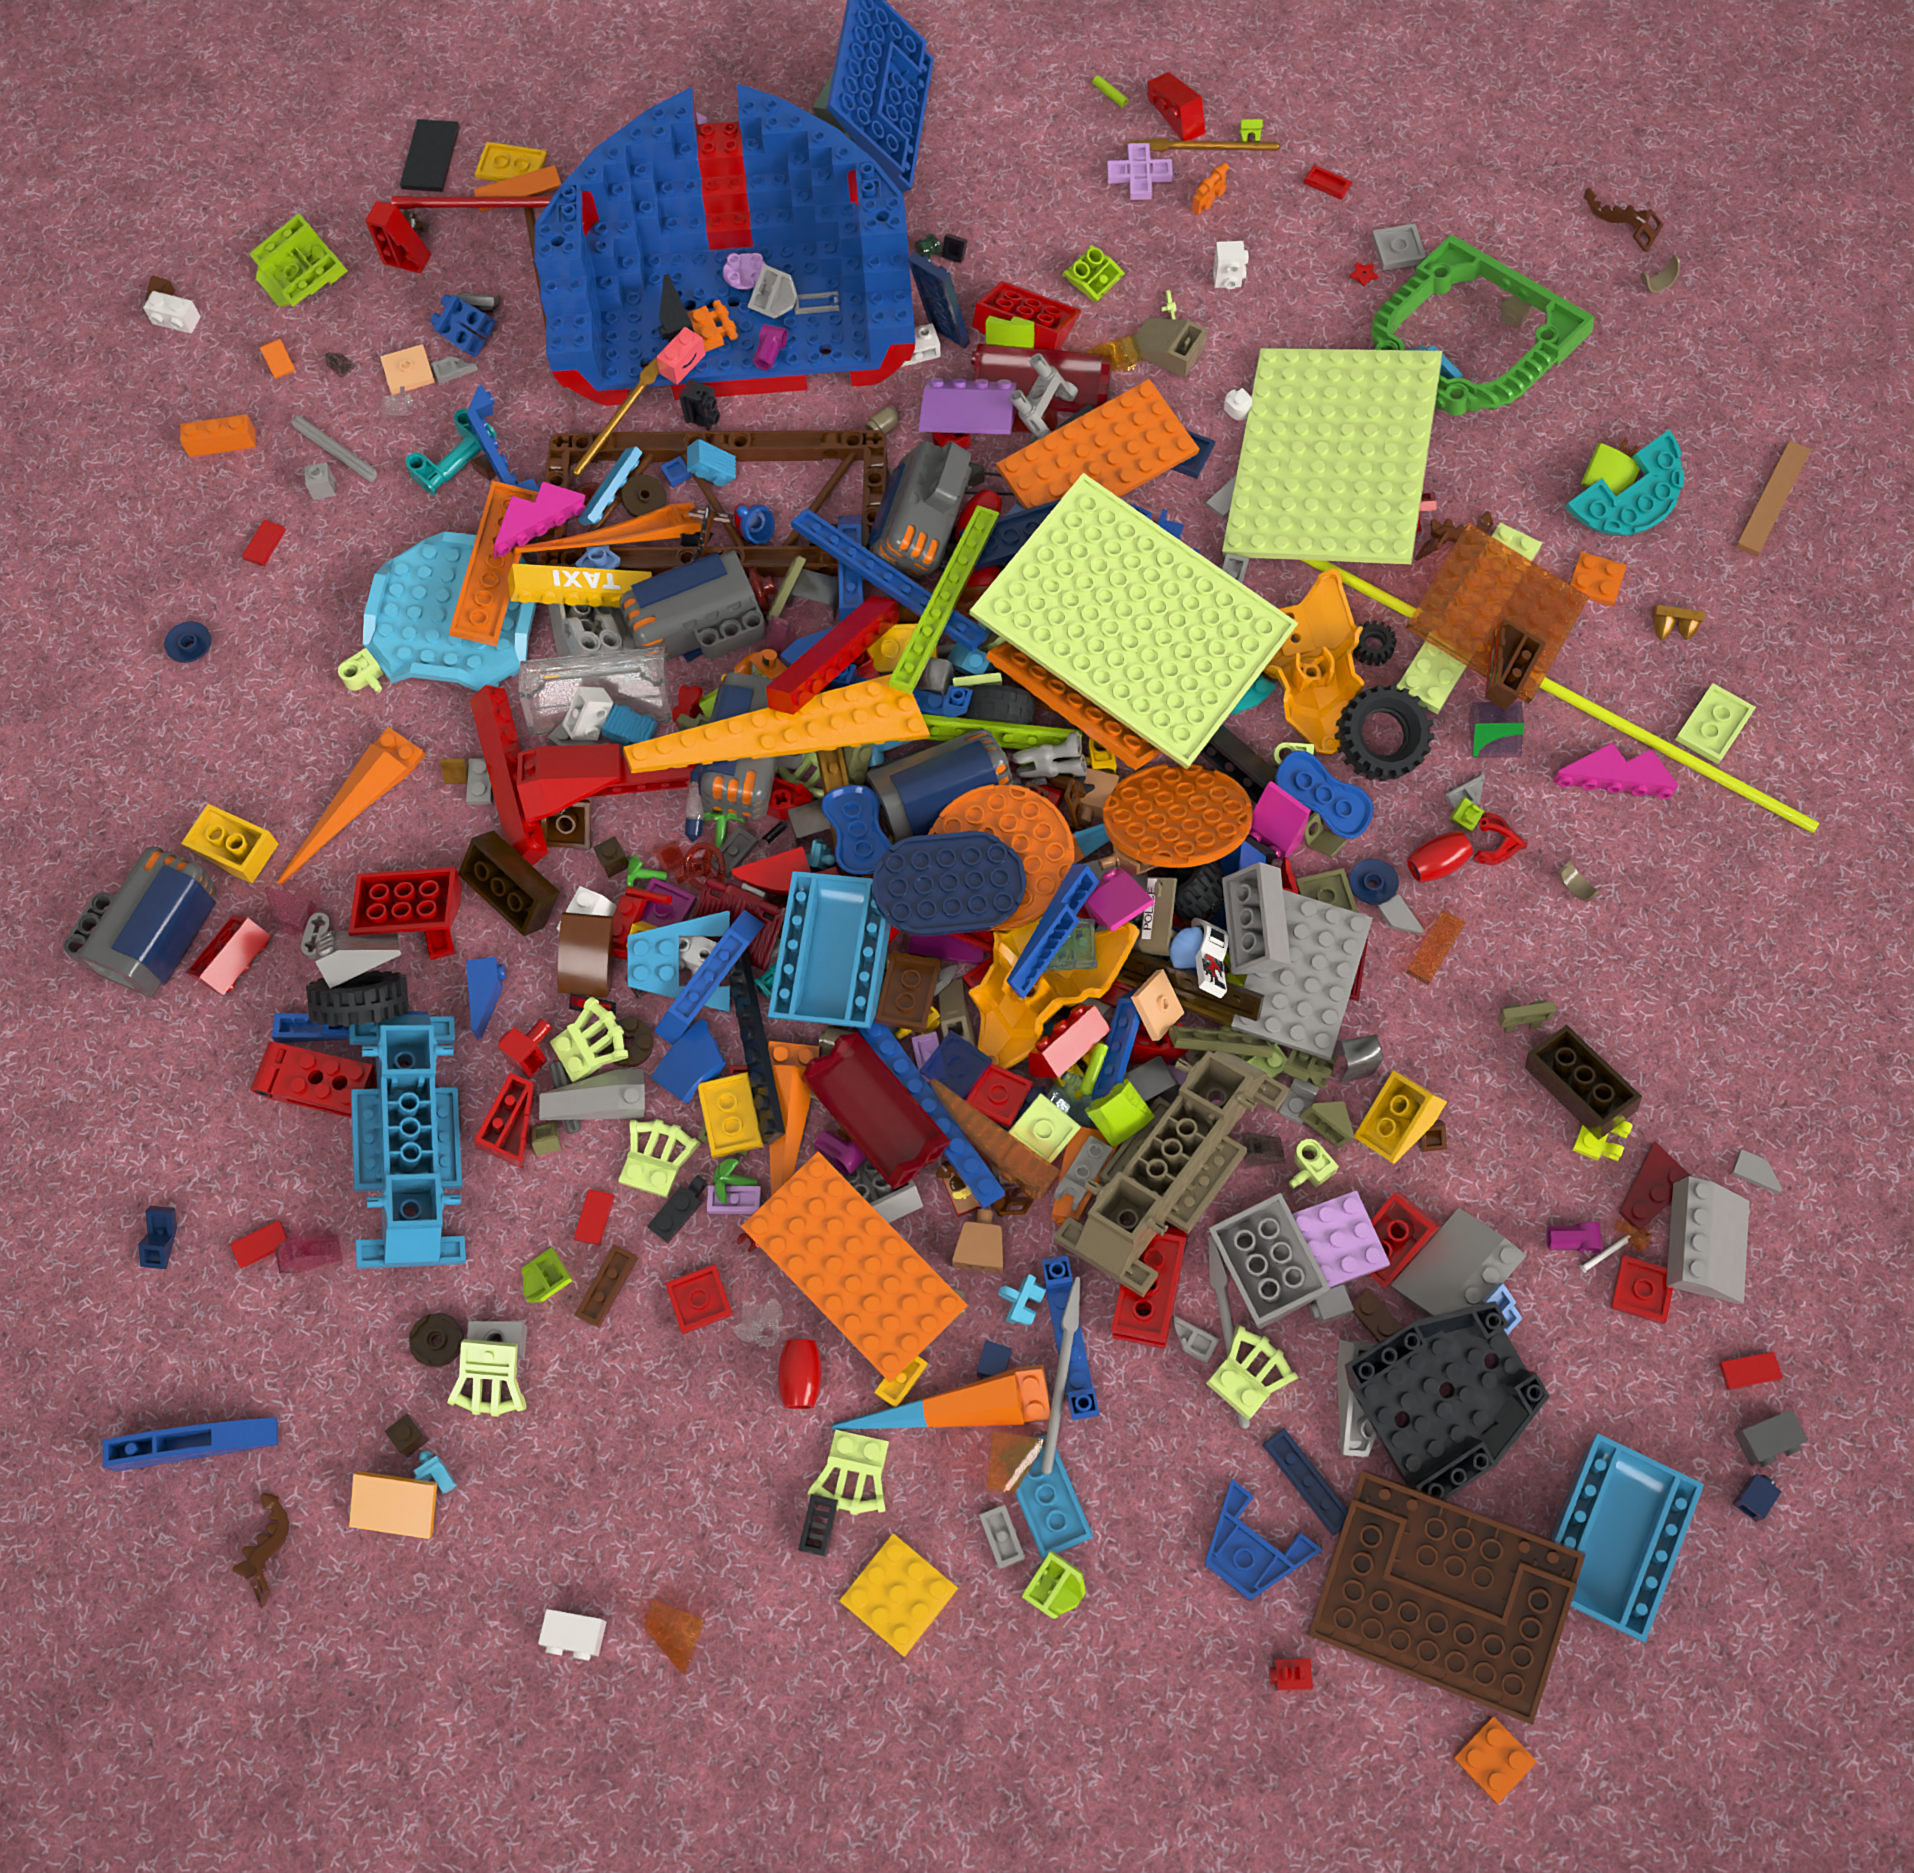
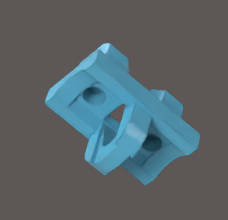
M1030 1274L1027 1278L1024 1277L1018 1291L1007 1286L999 1288L998 1295L1012 1302L1005 1322L1012 1325L1016 1322L1026 1326L1032 1324L1036 1312L1025 1307L1027 1299L1040 1303L1046 1292L1044 1287L1035 1282L1036 1277Z

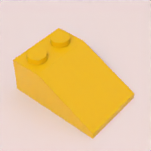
M207 804L181 843L184 847L231 875L253 884L278 846V842L269 831L210 804Z
M1393 1070L1356 1131L1354 1138L1395 1164L1435 1123L1447 1101L1410 1078Z

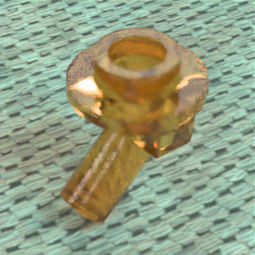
M1622 1221L1616 1222L1615 1231L1631 1236L1628 1238L1630 1249L1635 1247L1637 1251H1640L1651 1244L1649 1238L1653 1236L1652 1233H1648L1645 1229L1640 1231L1637 1227Z

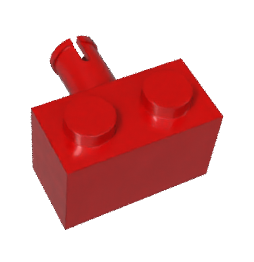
M541 1018L526 1035L513 1027L510 1032L508 1031L502 1035L497 1047L510 1065L531 1079L547 1061L538 1044L552 1030V1027Z

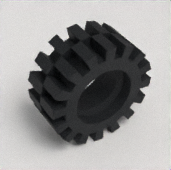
M1373 620L1371 625L1369 621H1366L1364 626L1360 624L1359 626H1362L1363 629L1359 637V643L1353 650V652L1355 651V658L1360 657L1359 661L1361 663L1364 660L1368 661L1367 665L1371 666L1372 662L1375 663V666H1379L1380 662L1384 664L1387 662V659L1390 660L1397 642L1395 632H1390L1392 627L1388 625L1385 628V623L1382 621L1380 625H1377V620ZM1375 637L1381 640L1383 646L1380 649H1372L1365 644V640Z

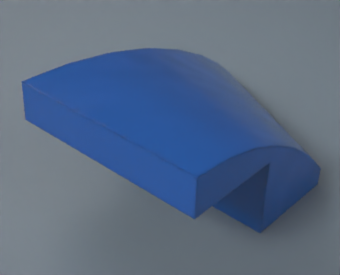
M704 1019L695 1023L675 1042L651 1076L652 1080L686 1103L690 1102L701 1081L707 1082L718 1079L726 1064L722 1053L719 1052L716 1039L711 1036L707 1027L709 1023Z

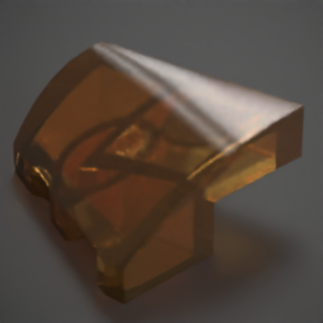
M993 1432L987 1491L1015 1494L1040 1451L1044 1448L1045 1440L1016 1434Z
M652 1599L644 1629L680 1673L686 1675L696 1650L695 1646L706 1621Z

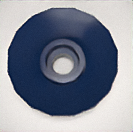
M194 621L182 622L168 632L164 641V648L167 655L174 661L181 663L193 662L208 652L211 645V635L207 627L201 623Z
M1366 859L1352 868L1349 876V885L1353 895L1360 901L1370 905H1380L1390 901L1395 896L1399 887V880L1395 869L1387 862L1379 859ZM1374 882L1376 883L1377 887L1372 888L1368 885V883Z

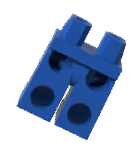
M444 294L440 302L445 309L442 314L434 313L429 320L434 326L433 329L464 352L476 357L486 340L466 327L468 326L475 332L488 338L497 321L457 296Z

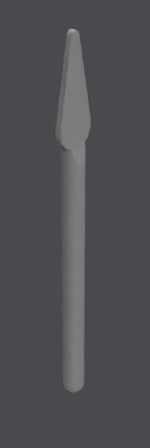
M1210 1235V1284L1216 1291L1226 1353L1228 1355L1234 1334L1226 1292L1228 1276L1213 1236ZM1237 1353L1236 1361L1239 1363L1238 1353ZM1237 1411L1240 1427L1247 1429L1250 1426V1420L1245 1419Z
M1079 1277L1074 1278L1061 1320L1063 1336L1041 1471L1045 1475L1050 1474L1053 1468L1073 1335L1079 1326Z

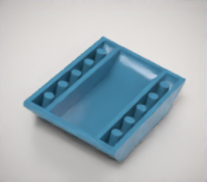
M792 872L768 1018L870 1029L879 1004L891 924L885 920L875 904L872 892L873 879Z
M1596 1433L1578 1465L1550 1536L1552 1540L1586 1553L1570 1607L1642 1643H1646L1704 1484Z

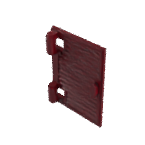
M708 874L692 919L730 911L731 926L744 910L749 912L765 925L744 952H748L751 965L766 971L785 919L786 907L774 905L766 898L731 883L716 880L717 877ZM712 890L721 892V898L711 894ZM765 912L774 915V920L764 917ZM722 937L705 938L718 943Z

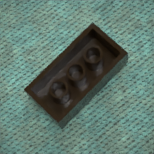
M494 830L472 837L458 875L523 936L543 929L546 926L560 891Z
M1565 1025L1527 1055L1525 1069L1598 1140L1638 1111L1642 1095L1568 1025Z

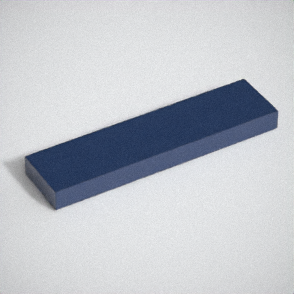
M1283 1428L1263 1443L1262 1446L1333 1537L1343 1529L1349 1510L1285 1428Z

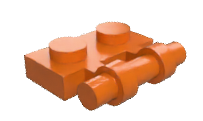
M1223 162L1220 166H1216L1211 171V175L1200 182L1199 187L1196 189L1197 194L1193 197L1192 212L1199 215L1203 210H1208L1213 200L1217 196L1221 197L1226 190L1225 172L1229 169L1227 163Z
M720 300L713 302L715 310L709 312L707 306L687 312L693 324L694 333L703 338L705 352L723 346V337L729 336L730 340H735L738 337L737 328L734 322L729 319V312ZM721 320L722 326L717 327L715 322Z

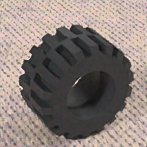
M1214 861L1194 867L1171 868L1166 874L1165 878L1177 879L1173 911L1180 918L1187 920L1202 915L1224 893L1222 878L1226 877V874Z

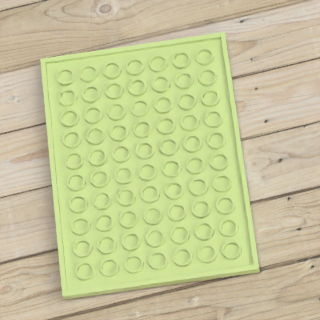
M1261 348L1251 397L1252 407L1248 413L1222 549L1223 557L1226 556V553L1246 558L1412 564L1442 362V351Z
M1084 473L975 603L969 613L1186 769L1190 767L1298 625L1292 618Z

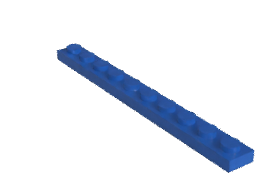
M806 508L791 521V528L920 617L922 616L932 596L929 591ZM955 609L943 630V633L971 652L980 646L988 636L987 631Z
M875 1018L870 1029L854 1027L950 1139L951 1142L943 1154L981 1208L984 1209L1005 1196V1191L888 1027L875 1023Z

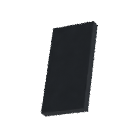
M417 119L400 181L401 189L443 192L460 127L458 122Z

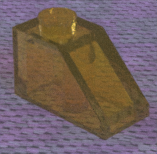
M1135 334L1100 343L1088 350L1089 353L1112 355L1110 367L1112 371L1122 369L1123 372L1132 370L1136 368L1135 364L1143 360Z

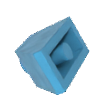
M959 643L954 645L946 659L952 663L953 669L966 676L990 674L996 668L993 663L986 659L987 654L977 648L971 652Z

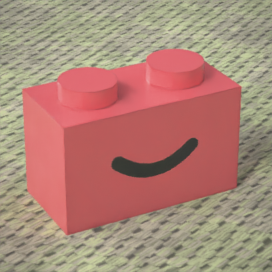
M684 327L656 357L659 373L678 385L706 355L703 338Z

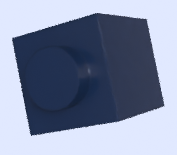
M986 1340L976 1370L977 1377H981L980 1380L1007 1371L1012 1348Z
M1756 1474L1747 1480L1732 1505L1758 1522L1765 1519L1782 1491L1775 1487L1776 1483L1769 1477Z

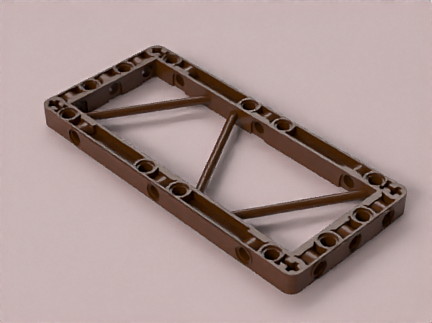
M879 430L612 432L590 462H617L625 449L636 446L643 453L638 459L639 464L628 476V481L631 477L642 474L651 462H669L681 456L687 466V447L697 439L736 456V462L841 459L842 462L808 508L816 514L853 461L864 460L862 500V546L866 548L873 526L871 522L875 520L888 481L886 436ZM600 433L554 434L549 440L544 482L571 490V465L581 460ZM695 473L691 474L713 510L726 513L706 480L697 477ZM624 485L615 493L613 502L604 508L600 521L592 524L587 532L601 529L621 502V491ZM568 519L562 525H556L548 529L544 535L539 536V543L566 538ZM731 521L729 523L721 522L736 546L707 547L705 556L715 552L721 555L735 550L747 578L785 577L793 558L796 556L806 559L802 569L831 577L839 576L838 559L819 546H793L801 535L794 529L782 546H746ZM586 547L538 551L539 565L576 567V562L587 550ZM609 547V550L620 557V565L614 568V570L651 572L653 577L691 562V558L697 553L698 547Z

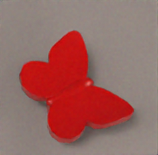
M685 685L680 687L678 692L679 703L671 711L669 721L676 723L680 714L687 715L693 719L697 718L701 712L699 701L703 694L701 687H688Z

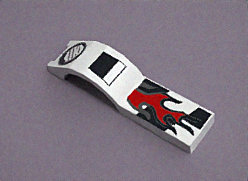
M1195 917L1191 921L1192 927H1204L1203 941L1195 957L1199 988L1222 998L1227 992L1223 959L1227 951L1229 936L1226 931Z

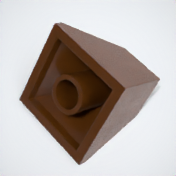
M584 799L553 816L542 819L541 827L546 846L590 850L591 802Z

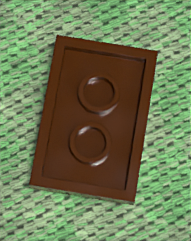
M891 951L875 1023L926 1033L941 968V960Z

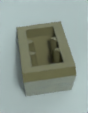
M1344 1101L1313 1103L1298 1116L1337 1148H1341L1354 1137Z

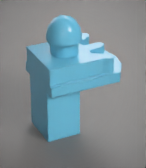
M822 839L813 840L810 855L805 854L811 870L823 871L828 866H833L836 863V858L830 854L831 848H827L825 841Z
M428 1450L421 1451L419 1460L423 1465L413 1471L416 1475L414 1479L428 1481L434 1478L440 1490L445 1494L455 1488L457 1484L442 1459L438 1456L432 1458L433 1455Z

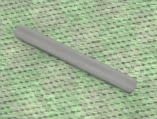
M296 416L291 423L295 429L366 480L372 482L377 478L378 473H376L374 468L301 416Z

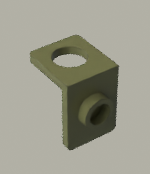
M1315 812L1308 819L1303 836L1306 846L1328 857H1333L1346 844V839L1324 830L1319 813ZM1315 822V830L1309 835V827Z

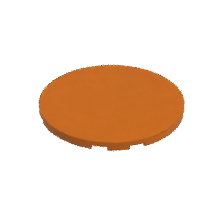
M1162 764L1137 771L1116 785L1112 795H1108L1104 802L1103 825L1109 840L1114 846L1135 860L1160 867H1194L1221 859L1243 843L1252 826V803L1245 789L1233 778L1220 771L1215 770L1212 772L1202 769L1201 765L1191 764L1188 769L1183 766L1168 767L1167 764Z
M1012 784L981 786L954 799L939 814L928 835L966 831L989 833L999 837V840L1010 848L1012 847L1024 866L1026 888L1019 908L1005 923L987 931L1018 929L1043 917L1069 869L1075 863L1073 838L1061 812L1044 796L1042 797L1028 788Z

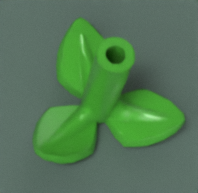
M714 810L713 813L706 812L703 817L704 822L711 819L717 820L714 849H719L724 844L726 822L729 819H734L743 825L745 824V820L737 818V814L728 813V816H724L722 811Z
M635 855L631 857L627 869V887H633V882L636 878L652 879L654 877L666 882L667 872L640 868L642 862L639 860L640 857Z
M726 1159L721 1162V1165H717L714 1171V1191L718 1200L724 1204H727L725 1185L757 1186V1179L730 1174L739 1162L736 1159Z

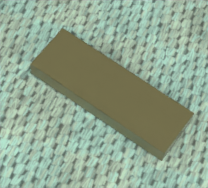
M800 556L793 558L765 616L766 621L776 623L806 559Z

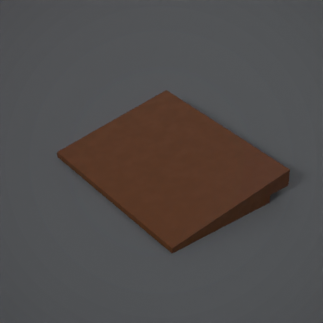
M1363 1469L1308 1636L1533 1725L1586 1553Z

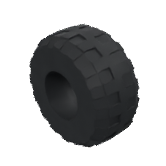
M995 684L973 685L969 688L973 690L967 712L962 714L965 719L1024 725L1033 724L1036 701L1028 691Z

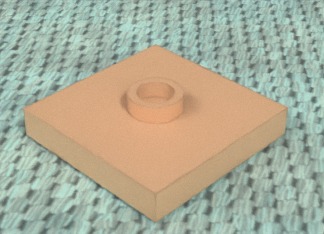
M423 344L380 357L392 395L435 383Z
M1164 969L1156 970L1131 997L1152 1041L1160 1040L1184 1014Z

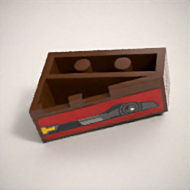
M1504 618L1492 633L1485 698L1507 710L1518 698L1546 642Z

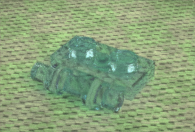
M1066 1071L1061 1075V1080L1066 1082L1063 1089L1054 1084L1047 1098L1081 1127L1088 1128L1092 1119L1084 1109L1088 1106L1090 1108L1093 1102L1092 1097L1083 1095L1081 1099L1073 1096L1074 1091L1080 1089L1083 1078L1077 1073L1072 1074Z

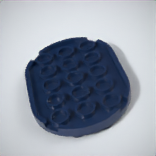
M966 831L913 836L893 844L882 858L879 859L874 870L872 892L875 904L885 920L896 929L907 934L936 936L985 931L1005 923L1019 908L1026 888L1024 866L1012 847L1010 848L999 840V837L989 833Z

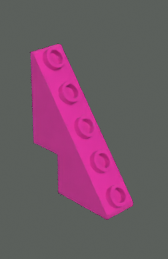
M542 482L535 503L512 496L494 544L493 558L503 557L514 547L523 546L537 535H544L548 529L556 525H562L574 515L582 514L586 509L584 505L585 495Z
M1613 743L1559 770L1553 780L1560 787L1575 785L1582 786L1585 790L1600 788L1607 789L1610 793L1624 791L1631 792L1635 796L1656 795L1659 799L1671 798L1679 786L1652 749L1626 761Z

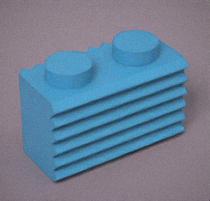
M697 439L687 447V471L691 472V474L695 473L699 478H706V480L713 482L716 486H726L736 477V456Z
M613 704L601 728L602 736L628 746L654 739L658 731V722L650 715L635 713L626 705L617 706Z

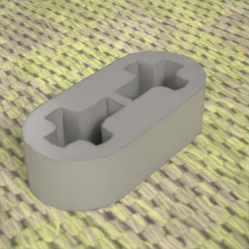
M324 913L313 914L306 925L301 950L309 959L316 958V948L311 952L308 947L314 945L315 939L317 944L321 935L332 931V921ZM322 920L325 926H320L318 931L315 924H319Z

